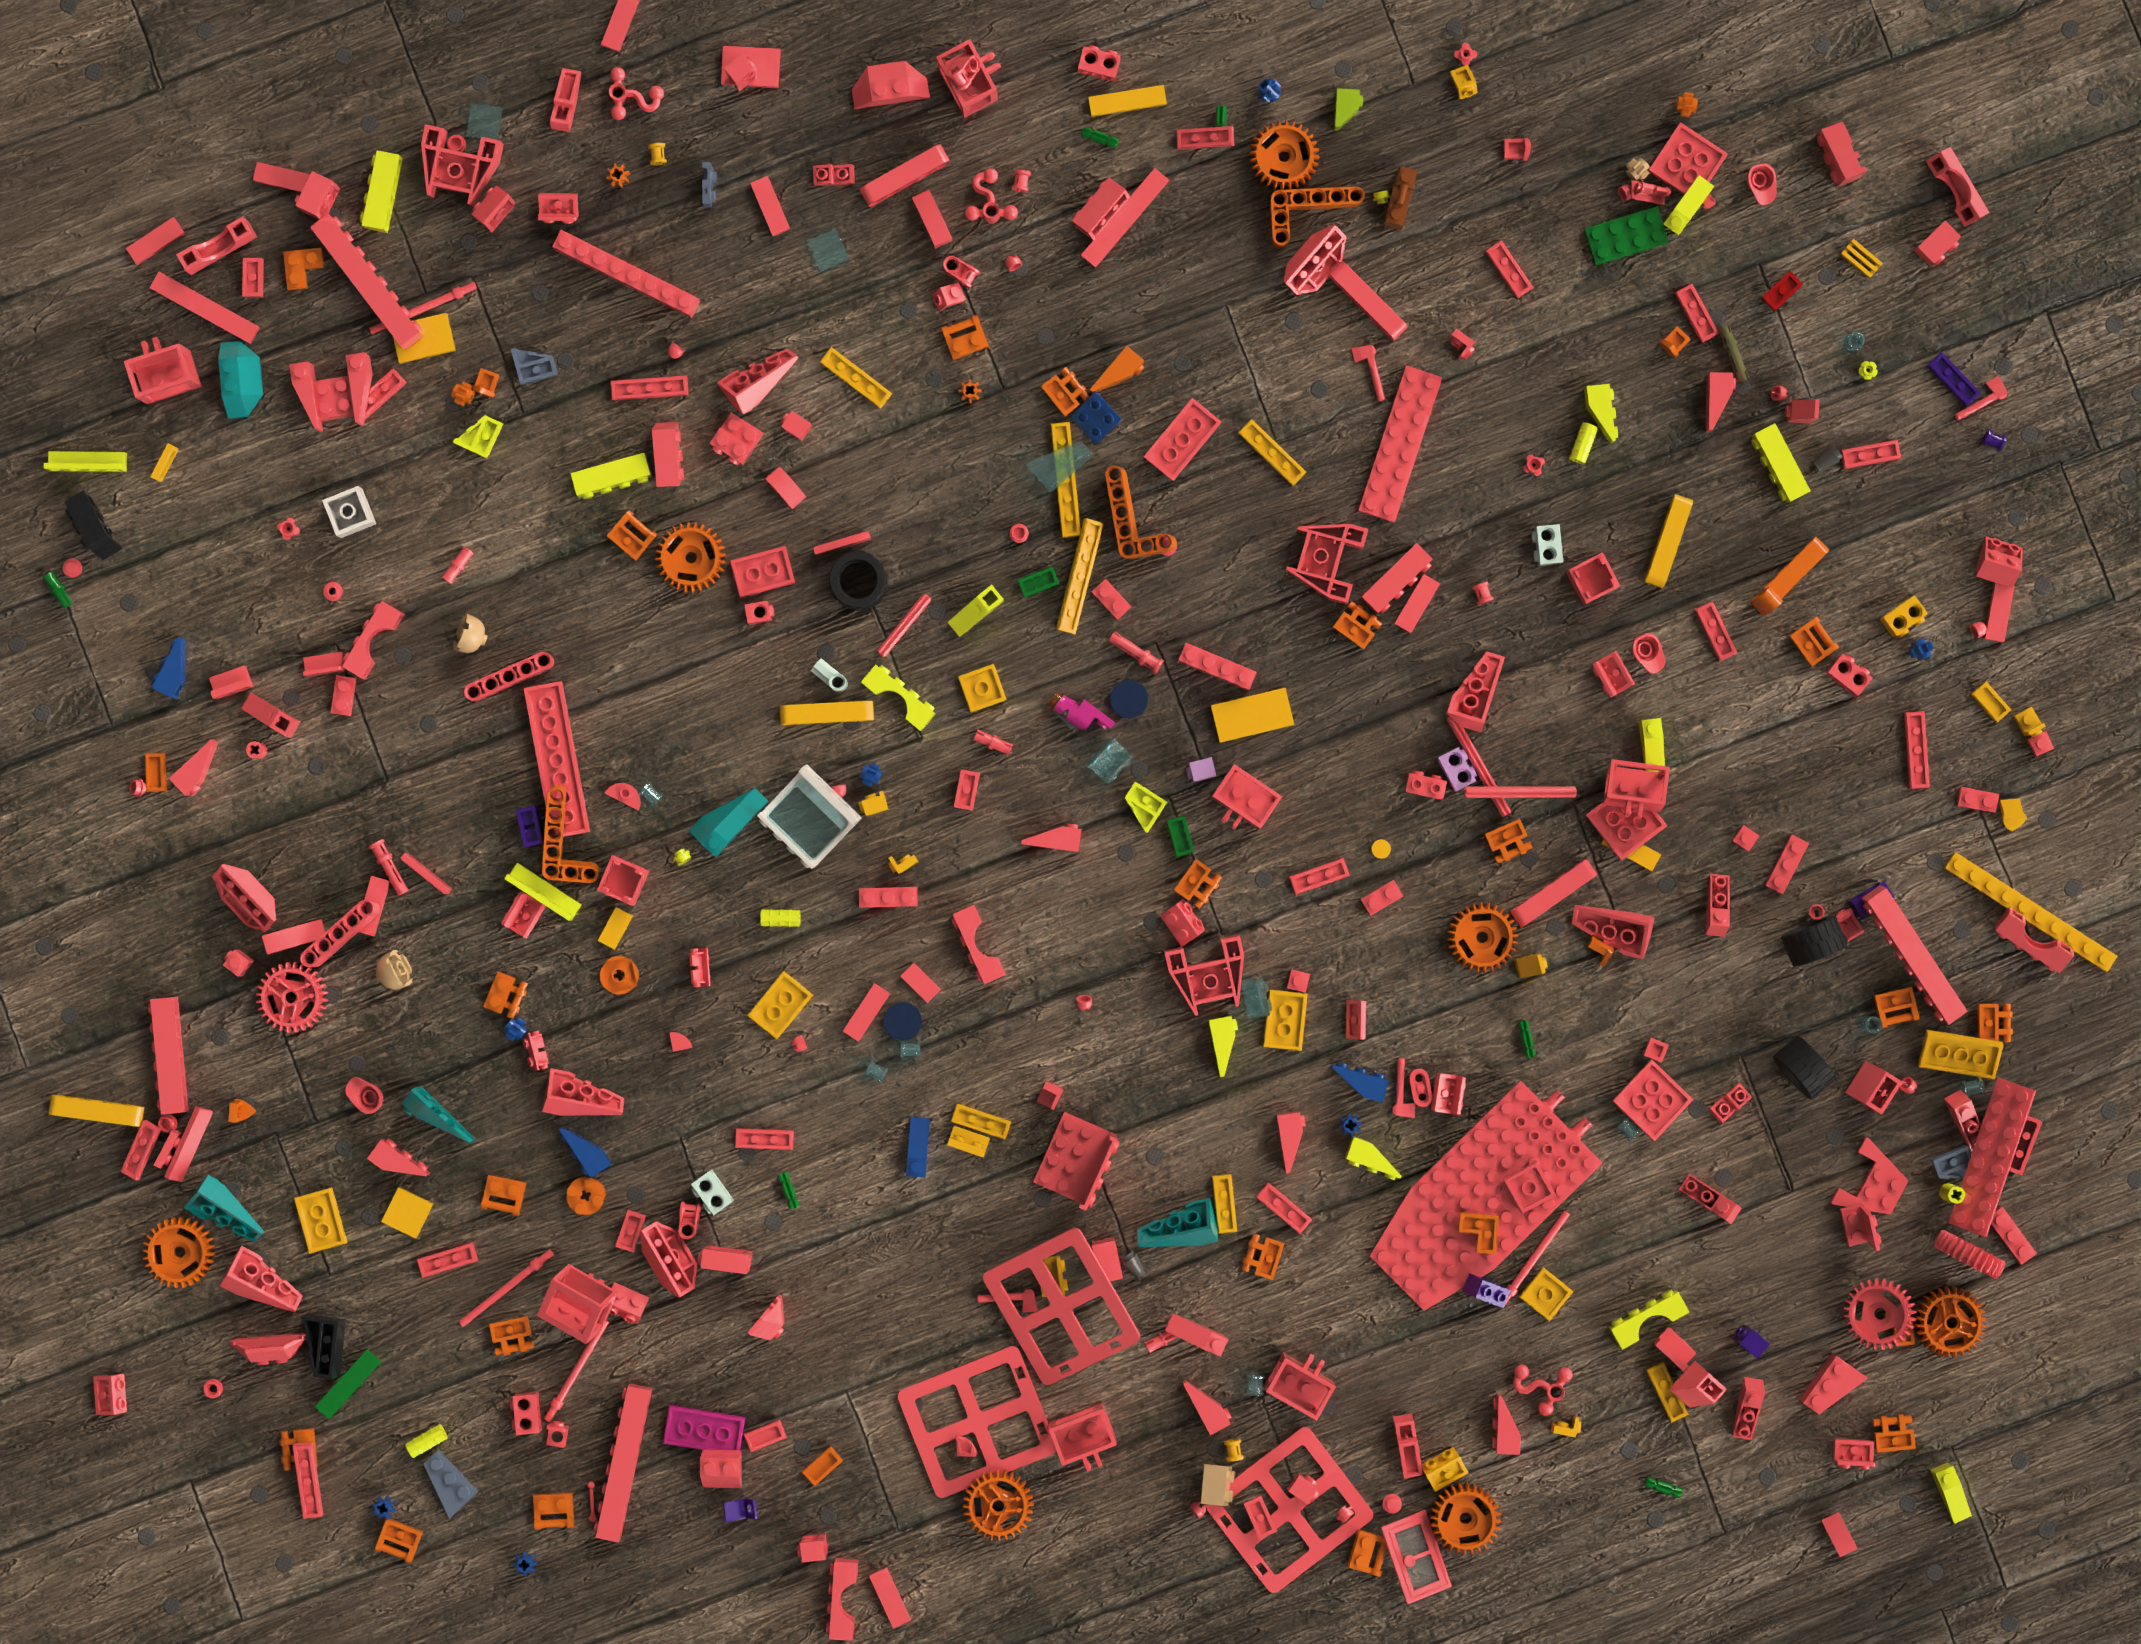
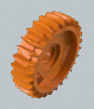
M1278 120L1277 126H1274L1273 122L1270 123V129L1264 126L1263 130L1265 133L1258 131L1257 134L1260 138H1253L1256 144H1251L1250 148L1255 151H1250L1249 156L1254 158L1250 159L1249 163H1255L1251 170H1258L1255 177L1262 176L1260 183L1266 180V187L1274 184L1273 190H1276L1277 186H1280L1281 190H1284L1285 186H1287L1288 190H1291L1292 185L1298 189L1299 182L1304 186V178L1311 180L1309 173L1315 174L1316 171L1312 167H1318V163L1314 160H1319L1320 156L1314 154L1319 152V148H1314L1317 141L1311 142L1314 135L1307 136L1308 128L1302 131V124L1296 128L1295 121L1290 126L1288 125V120H1285L1284 125H1281L1280 120ZM1277 134L1279 138L1265 149L1262 144L1270 136ZM1299 142H1304L1306 145L1309 159H1302ZM1281 152H1287L1290 158L1288 161L1282 162L1278 155ZM1270 169L1288 174V179L1272 176L1269 174Z
M687 522L684 528L682 523H679L680 529L677 530L673 526L674 532L666 531L668 538L662 536L661 539L664 543L657 544L662 549L656 550L660 557L655 558V560L661 562L656 567L657 569L663 568V571L659 574L661 576L667 575L664 581L672 580L670 586L673 587L677 584L676 589L678 591L683 586L686 593L688 588H691V592L694 593L695 587L701 592L702 585L709 588L708 582L710 581L715 584L713 578H720L717 572L724 571L720 564H726L725 561L721 560V558L726 557L725 553H721L725 547L718 545L722 542L721 539L715 540L718 535L717 533L710 535L711 528L705 531L704 524L698 528L697 522L694 523L693 527H691L690 522ZM679 536L682 537L683 540L672 554L669 553L668 549L671 543ZM708 540L715 554V558L711 560L703 543ZM690 552L695 553L697 556L694 563L686 561V556ZM678 574L697 575V581L678 579Z
M1479 902L1478 908H1476L1475 904L1472 903L1471 910L1465 906V913L1458 911L1460 917H1453L1456 923L1449 924L1453 927V930L1447 931V933L1452 934V937L1447 938V941H1452L1453 944L1449 945L1448 948H1454L1451 955H1458L1455 960L1456 962L1461 959L1463 960L1462 967L1469 964L1468 970H1471L1474 966L1477 973L1480 968H1482L1483 973H1486L1487 967H1489L1490 971L1493 972L1494 965L1500 969V962L1507 964L1505 958L1512 959V956L1509 954L1510 951L1516 952L1512 945L1518 944V942L1513 941V938L1518 937V935L1513 934L1512 931L1516 930L1517 927H1511L1514 920H1507L1510 915L1509 913L1504 916L1502 915L1503 908L1496 911L1497 905H1494L1491 909L1490 903H1486L1485 907H1483L1482 902ZM1491 914V920L1472 921V915ZM1479 932L1487 934L1486 942L1479 943L1477 941V934ZM1504 937L1507 939L1506 945L1502 953L1497 956L1494 952L1501 938ZM1464 939L1473 953V956L1470 958L1467 957L1459 945V941Z
M176 1217L171 1218V1223L166 1219L163 1221L164 1225L158 1223V1229H151L154 1235H147L150 1241L143 1243L148 1246L147 1249L142 1250V1252L148 1253V1256L143 1258V1260H149L145 1267L151 1266L152 1269L148 1274L155 1272L156 1275L153 1279L161 1278L160 1284L167 1281V1287L172 1286L174 1283V1288H179L181 1283L182 1288L187 1287V1282L192 1286L194 1285V1280L199 1282L201 1281L200 1276L205 1277L207 1275L204 1270H211V1267L207 1264L214 1263V1260L209 1259L210 1256L216 1254L210 1252V1249L215 1247V1245H209L213 1238H206L209 1231L202 1232L204 1225L196 1227L198 1221H194L191 1224V1218H187L184 1222V1217H179L177 1222ZM182 1228L193 1233L196 1236L195 1241L179 1234V1229ZM157 1245H161L162 1264L158 1263L156 1257ZM179 1246L185 1249L183 1257H178L175 1254V1250ZM196 1261L199 1265L198 1268L184 1276L181 1271Z
M1945 1286L1944 1292L1937 1288L1938 1294L1930 1291L1932 1297L1924 1296L1927 1302H1919L1923 1308L1916 1309L1920 1316H1914V1318L1919 1320V1323L1914 1324V1326L1920 1328V1330L1916 1331V1334L1923 1335L1919 1340L1921 1342L1926 1341L1924 1347L1928 1348L1931 1346L1930 1352L1934 1353L1937 1350L1936 1354L1938 1356H1941L1944 1352V1357L1949 1358L1950 1353L1953 1358H1957V1352L1960 1356H1964L1963 1350L1971 1353L1969 1347L1977 1348L1974 1342H1982L1978 1336H1985L1981 1328H1987V1326L1982 1324V1321H1986L1987 1318L1981 1316V1314L1985 1313V1310L1978 1309L1982 1304L1979 1302L1975 1303L1977 1298L1975 1296L1970 1298L1971 1293L1967 1291L1964 1294V1289L1959 1288L1957 1292L1956 1287L1952 1286L1950 1291L1949 1287ZM1961 1300L1972 1311L1973 1315L1970 1318L1959 1307L1958 1303ZM1933 1306H1936L1931 1325L1927 1324L1929 1312ZM1950 1317H1954L1957 1321L1956 1326L1953 1328H1949L1946 1323ZM1963 1338V1342L1960 1344L1945 1346V1340Z
M996 1469V1474L989 1470V1476L982 1472V1479L980 1480L976 1476V1484L972 1482L969 1484L972 1490L966 1489L965 1491L969 1496L963 1497L965 1501H968V1503L963 1504V1508H968V1510L964 1511L963 1514L964 1516H970L966 1519V1522H973L970 1528L977 1527V1535L982 1531L983 1538L987 1534L990 1535V1541L993 1540L994 1536H997L998 1541H1000L1001 1536H1004L1007 1541L1008 1534L1014 1538V1531L1020 1534L1022 1532L1020 1526L1026 1528L1027 1524L1024 1521L1031 1520L1027 1514H1033V1510L1028 1509V1507L1034 1506V1503L1028 1502V1500L1032 1499L1033 1495H1027L1030 1487L1024 1489L1026 1481L1019 1483L1020 1476L1014 1479V1472H1011L1009 1476L1006 1469H1004L1003 1474H1000L999 1469ZM998 1481L1013 1485L1016 1488L1015 1492L1013 1493L997 1486ZM974 1498H981L982 1516L975 1515ZM995 1501H1001L1004 1504V1508L1001 1511L993 1509L992 1505ZM1014 1514H1017L1019 1519L1007 1528H1003L1000 1525Z
M1458 1483V1489L1451 1485V1492L1444 1489L1446 1495H1438L1441 1499L1440 1502L1434 1500L1437 1508H1431L1435 1515H1430V1518L1435 1521L1431 1522L1430 1525L1436 1527V1529L1432 1530L1433 1534L1439 1533L1436 1539L1437 1541L1443 1539L1441 1543L1443 1547L1449 1544L1448 1551H1451L1454 1547L1456 1554L1459 1553L1460 1549L1463 1555H1466V1550H1469L1471 1555H1473V1549L1480 1553V1546L1487 1549V1541L1493 1544L1491 1536L1497 1538L1494 1530L1500 1531V1527L1496 1523H1501L1502 1521L1496 1518V1516H1500L1501 1512L1495 1511L1499 1508V1505H1492L1495 1498L1491 1497L1488 1499L1490 1492L1487 1491L1483 1494V1487H1480L1477 1491L1476 1484H1473L1472 1489L1468 1483L1465 1484V1488ZM1477 1497L1488 1508L1489 1512L1486 1515L1473 1502ZM1448 1503H1451L1453 1505L1446 1522L1442 1521L1441 1518ZM1461 1514H1470V1521L1462 1523L1460 1521ZM1478 1535L1479 1539L1469 1543H1461L1459 1539Z

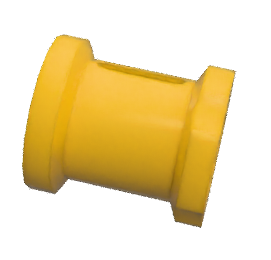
M665 143L649 144L648 148L651 150L650 164H667L664 156Z
M1241 1439L1224 1441L1228 1453L1227 1461L1243 1459L1240 1450Z

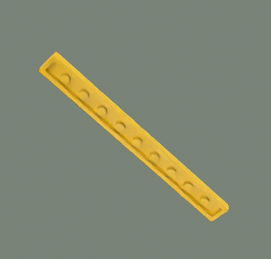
M1954 852L1946 863L1945 870L2006 909L2009 907L2013 908L2026 917V922L2054 940L2059 939L2074 949L2076 954L2104 972H2108L2117 958V955L1960 854Z

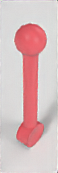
M589 1482L587 1484L590 1493L591 1515L589 1516V1520L591 1522H595L597 1519V1515L594 1511L593 1488L595 1487V1484L593 1482Z

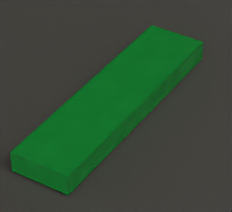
M367 1349L320 1400L315 1408L327 1419H331L382 1361Z

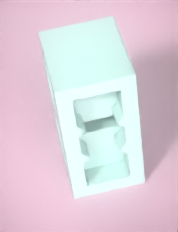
M1560 524L1535 527L1534 531H1532V542L1536 543L1534 561L1538 562V566L1562 564L1563 553ZM1543 531L1550 533L1551 538L1549 541L1542 539L1541 533ZM1545 550L1551 551L1553 555L1551 560L1544 558L1543 552Z
M712 1169L691 1184L693 1186L692 1192L697 1198L701 1197L704 1201L703 1207L709 1214L712 1212L715 1215L734 1201ZM704 1180L710 1183L711 1187L708 1191L701 1188V1182ZM714 1196L721 1198L722 1204L720 1206L713 1205L712 1198Z

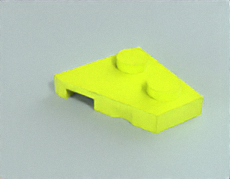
M484 415L475 425L469 427L465 433L454 439L453 443L488 459L503 423Z
M1134 782L1125 796L1127 803L1142 828L1148 833L1167 804V801L1137 782Z

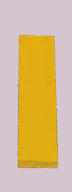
M1164 85L1088 97L1091 117L1167 105Z
M832 347L820 361L823 366L880 409L892 395L890 391Z
M1252 419L1238 432L1292 486L1306 473Z

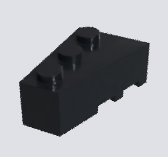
M83 490L64 501L67 507L65 512L71 520L73 519L75 523L73 527L83 538L80 541L86 550L90 549L102 560L122 550L121 545L113 540L111 536L113 534L112 530L107 528L103 521V515L88 493Z
M317 1315L301 1317L306 1331L305 1338L309 1345L313 1377L325 1379L340 1377L346 1319Z

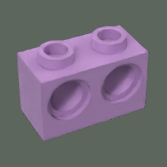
M1457 747L1436 758L1454 792L1476 782L1475 777H1477V774L1472 766H1468L1466 762L1468 757L1463 749L1460 750ZM1451 755L1458 757V764L1456 766L1449 763ZM1460 772H1464L1467 775L1465 783H1461L1458 780Z
M1212 757L1190 762L1188 764L1189 767L1186 768L1188 780L1192 779L1193 783L1216 777Z

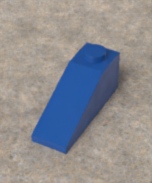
M911 1117L906 1176L926 1177L930 1118Z

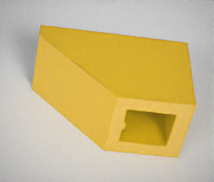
M1541 954L1514 959L1518 978L1546 973L1545 969L1548 968L1546 959Z

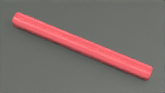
M1449 716L1447 722L1485 787H1497L1465 729ZM1491 798L1502 817L1511 813L1504 798Z
M1575 787L1464 788L1465 798H1575L1577 795Z

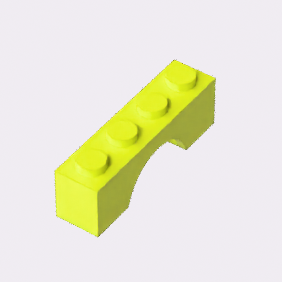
M875 664L861 683L876 695L889 691L901 695L907 704L905 719L919 731H922L935 716L933 712L935 708L927 701L923 704L918 700L920 696L912 689L907 691L903 687L905 683L899 678L893 679L888 675L890 671L882 664L880 667Z
M1670 1289L1662 1294V1298L1646 1302L1644 1308L1640 1310L1636 1308L1628 1313L1629 1316L1622 1319L1620 1317L1615 1319L1608 1328L1618 1346L1623 1350L1639 1341L1640 1326L1647 1318L1654 1315H1662L1671 1321H1675L1688 1314L1689 1310L1679 1292Z

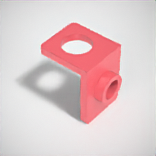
M560 1421L549 1423L546 1427L548 1429L546 1444L564 1448L566 1446L569 1426L564 1425V1422ZM553 1432H561L563 1435L562 1441H553Z

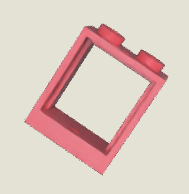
M707 1245L699 1251L698 1263H701L700 1268L747 1274L750 1271L753 1251Z

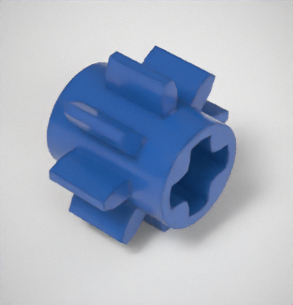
M1272 78L1263 80L1258 86L1260 91L1258 96L1267 103L1275 102L1281 95V90L1279 89L1281 84Z
M1922 638L1911 643L1912 649L1908 650L1911 658L1917 657L1918 661L1932 656L1930 651L1934 647L1931 641L1926 642Z
M873 763L870 766L864 765L859 777L864 779L862 783L869 787L872 786V783L878 785L883 772L879 771L880 766Z
M512 1018L503 1029L507 1032L505 1037L511 1041L515 1038L519 1041L528 1030L524 1027L526 1022L521 1018L517 1020Z
M1347 1113V1118L1340 1117L1343 1123L1338 1127L1345 1129L1342 1133L1343 1135L1349 1132L1351 1137H1353V1132H1361L1358 1129V1125H1362V1122L1356 1121L1358 1115L1352 1118ZM1348 1120H1351V1122L1355 1123V1125L1352 1126V1130H1350L1348 1127H1345V1124H1348Z
M389 1495L384 1499L378 1496V1503H372V1506L375 1507V1511L372 1514L379 1515V1520L383 1516L389 1519L391 1517L389 1512L393 1513L396 1511L393 1508V1504L396 1501L389 1500ZM383 1503L385 1504V1508H387L385 1511H382L383 1507H381V1505Z
M526 1551L523 1552L522 1557L517 1554L516 1559L518 1562L513 1563V1566H517V1574L522 1572L524 1577H526L528 1571L534 1573L535 1569L532 1566L538 1564V1561L533 1559L535 1554L530 1556L527 1555ZM524 1560H526V1563H529L527 1568L525 1564H521Z

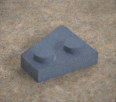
M702 162V168H704L702 204L704 207L712 208V202L716 201V191H713V183L717 182V172H714L710 162Z
M511 348L521 385L558 375L552 355Z
M1964 1145L1930 1159L1936 1176L1943 1179L1954 1178L1963 1180L1971 1153L1969 1147Z

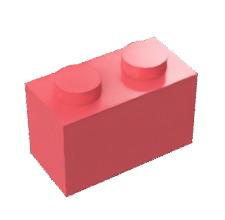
M1944 221L1914 252L1929 267L1934 263L1938 265L1945 259L1943 254L1947 250L1952 252L1959 245L1957 241L1961 236Z

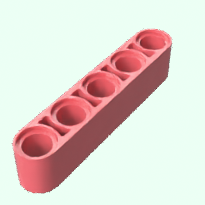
M941 144L936 145L871 181L859 191L868 207H872L950 163V160Z
M1342 261L1328 274L1329 278L1392 341H1395L1408 328L1406 323L1345 262Z
M546 652L537 653L468 684L464 689V695L467 699L475 702L485 699L551 669L554 665V658ZM543 656H547L549 659V663L546 666H541L540 659ZM525 664H530L531 671L528 674H524L522 671ZM508 672H512L514 675L511 682L505 680V675ZM493 679L496 681V687L493 690H489L487 684ZM476 687L479 693L476 697L472 698L470 690Z
M1586 858L1512 909L1510 913L1522 928L1598 874Z
M372 900L360 901L301 954L300 961L302 965L314 968L321 966L379 914V904ZM368 904H370L371 911L369 913L366 912V906ZM353 917L357 919L355 926L352 924ZM340 929L343 932L341 938L338 937V931ZM326 941L329 945L327 951L324 950V943ZM311 954L314 955L313 963H311L309 959Z

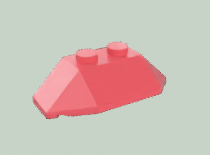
M906 61L867 66L852 88L854 109L930 98L927 78Z
M1335 224L1312 234L1287 263L1284 283L1296 295L1318 291L1329 278L1328 274L1342 262L1347 237Z
M222 864L212 878L216 882L220 898L247 927L266 932L276 921L275 900L273 896L248 870Z
M657 1221L640 1231L642 1253L660 1284L678 1298L695 1288L697 1262L683 1238L679 1235L678 1230Z
M306 1332L238 1338L231 1340L230 1345L251 1363L257 1362V1365L269 1364V1361L276 1360V1363H286L288 1359L294 1357L306 1342Z

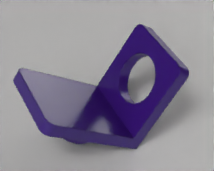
M744 1498L723 1503L726 1522L744 1518H758L756 1501L754 1499Z

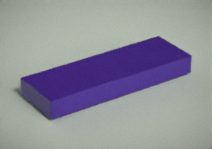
M1942 352L1926 365L1965 407L1981 394Z

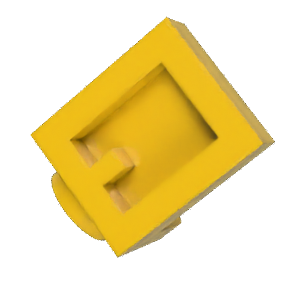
M1468 65L1450 71L1451 78L1458 90L1459 99L1468 98L1477 93L1476 80Z
M2032 707L2013 716L2024 736L2031 735V737L2042 733L2041 729L2046 727L2044 723L2040 722Z
M908 854L899 860L901 863L898 865L893 856H890L888 865L893 873L897 871L898 874H901L919 861L915 855L910 857Z
M1573 1416L1571 1427H1569V1423L1558 1421L1557 1424L1552 1423L1551 1432L1565 1436L1576 1437V1434L1580 1433L1581 1422H1579L1577 1416Z

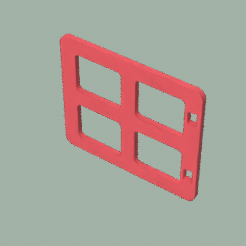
M1071 1228L989 1269L983 1275L984 1283L1038 1377L1045 1385H1051L1136 1344L1140 1339L1138 1329L1086 1238L1078 1228ZM1072 1246L1091 1276L1093 1283L1068 1296H1064L1046 1266L1044 1259ZM1025 1268H1030L1047 1296L1050 1305L1026 1317H1021L1004 1289L1001 1280ZM1101 1296L1122 1333L1093 1346L1074 1315L1073 1309ZM1054 1318H1059L1079 1354L1050 1367L1031 1336L1030 1330ZM1118 1340L1121 1345L1112 1349L1109 1343ZM1068 1364L1070 1370L1061 1373L1060 1367Z
M1016 1346L1004 1348L900 1390L898 1393L899 1403L935 1494L940 1498L970 1488V1482L976 1484V1476L980 1480L982 1479V1472L989 1476V1470L996 1474V1469H999L1000 1474H1003L1004 1469L1010 1472L1053 1455L1056 1452L1048 1430L1049 1423L1021 1352ZM1008 1363L1021 1396L988 1410L981 1411L969 1383V1378ZM1021 1366L1025 1377L1018 1379L1015 1369ZM949 1385H955L966 1410L967 1418L933 1432H927L915 1400ZM1027 1411L1040 1444L1007 1458L1000 1459L988 1431V1426ZM1043 1422L1047 1433L1040 1434L1037 1424ZM971 1432L974 1433L985 1458L986 1465L954 1479L946 1480L934 1448L956 1439L957 1436H963Z
M1308 1427L1299 1428L1235 1477L1234 1483H1230V1490L1233 1491L1234 1497L1252 1482L1259 1481L1278 1506L1277 1510L1270 1514L1276 1529L1285 1522H1290L1309 1546V1550L1280 1573L1274 1574L1256 1551L1255 1545L1264 1538L1259 1539L1254 1527L1247 1533H1243L1224 1509V1506L1205 1504L1207 1511L1271 1593L1280 1591L1373 1518L1371 1508ZM1301 1445L1307 1448L1324 1471L1323 1475L1316 1479V1485L1319 1488L1317 1490L1319 1494L1316 1498L1329 1488L1335 1486L1355 1511L1353 1517L1324 1539H1320L1301 1514V1510L1307 1504L1296 1496L1289 1498L1269 1472L1273 1466ZM1224 1515L1231 1522L1227 1527L1220 1519ZM1259 1563H1262L1268 1570L1263 1575L1256 1567Z

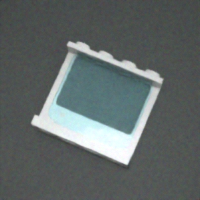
M805 765L757 816L760 818L759 822L764 827H769L773 831V835L777 840L783 841L788 845L786 848L792 854H797L801 858L800 861L805 867L813 869L862 817L808 765Z

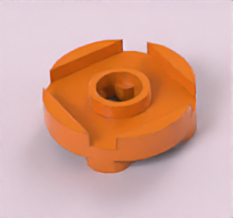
M615 956L608 959L600 971V981L603 987L617 995L630 992L637 985L639 979V971L636 964L624 956ZM617 970L625 974L621 981L614 977V974H617Z
M583 1176L570 1184L567 1189L566 1199L569 1207L577 1214L591 1215L602 1207L606 1192L600 1181ZM585 1190L586 1193H591L589 1201L581 1198L583 1195L582 1191Z

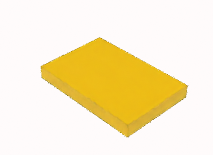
M447 313L417 319L416 322L422 328L420 333L423 337L406 350L393 337L400 364L456 351Z
M783 971L747 1016L778 1040L812 998L813 994Z
M1269 989L1263 1047L1302 1051L1307 993Z
M332 1187L294 1198L309 1254L347 1243Z

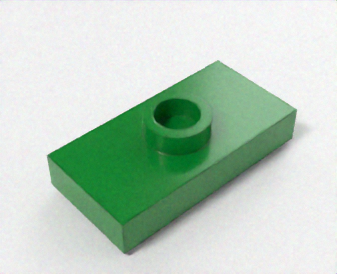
M1053 566L1017 580L1024 598L1060 585Z
M1185 815L1166 820L1176 857L1194 853Z

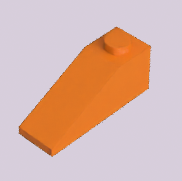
M1126 346L1090 388V393L1100 392L1128 380L1134 374L1138 376L1145 368L1143 366L1144 360Z

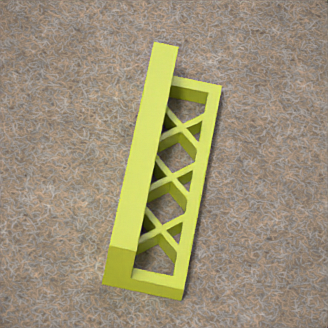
M48 451V463H44V469L61 472H127V453Z
M519 863L504 878L568 921L573 920L582 906L581 903Z

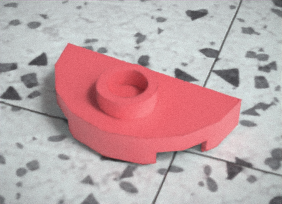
M617 783L606 790L605 794L638 811L640 810V795L632 785Z

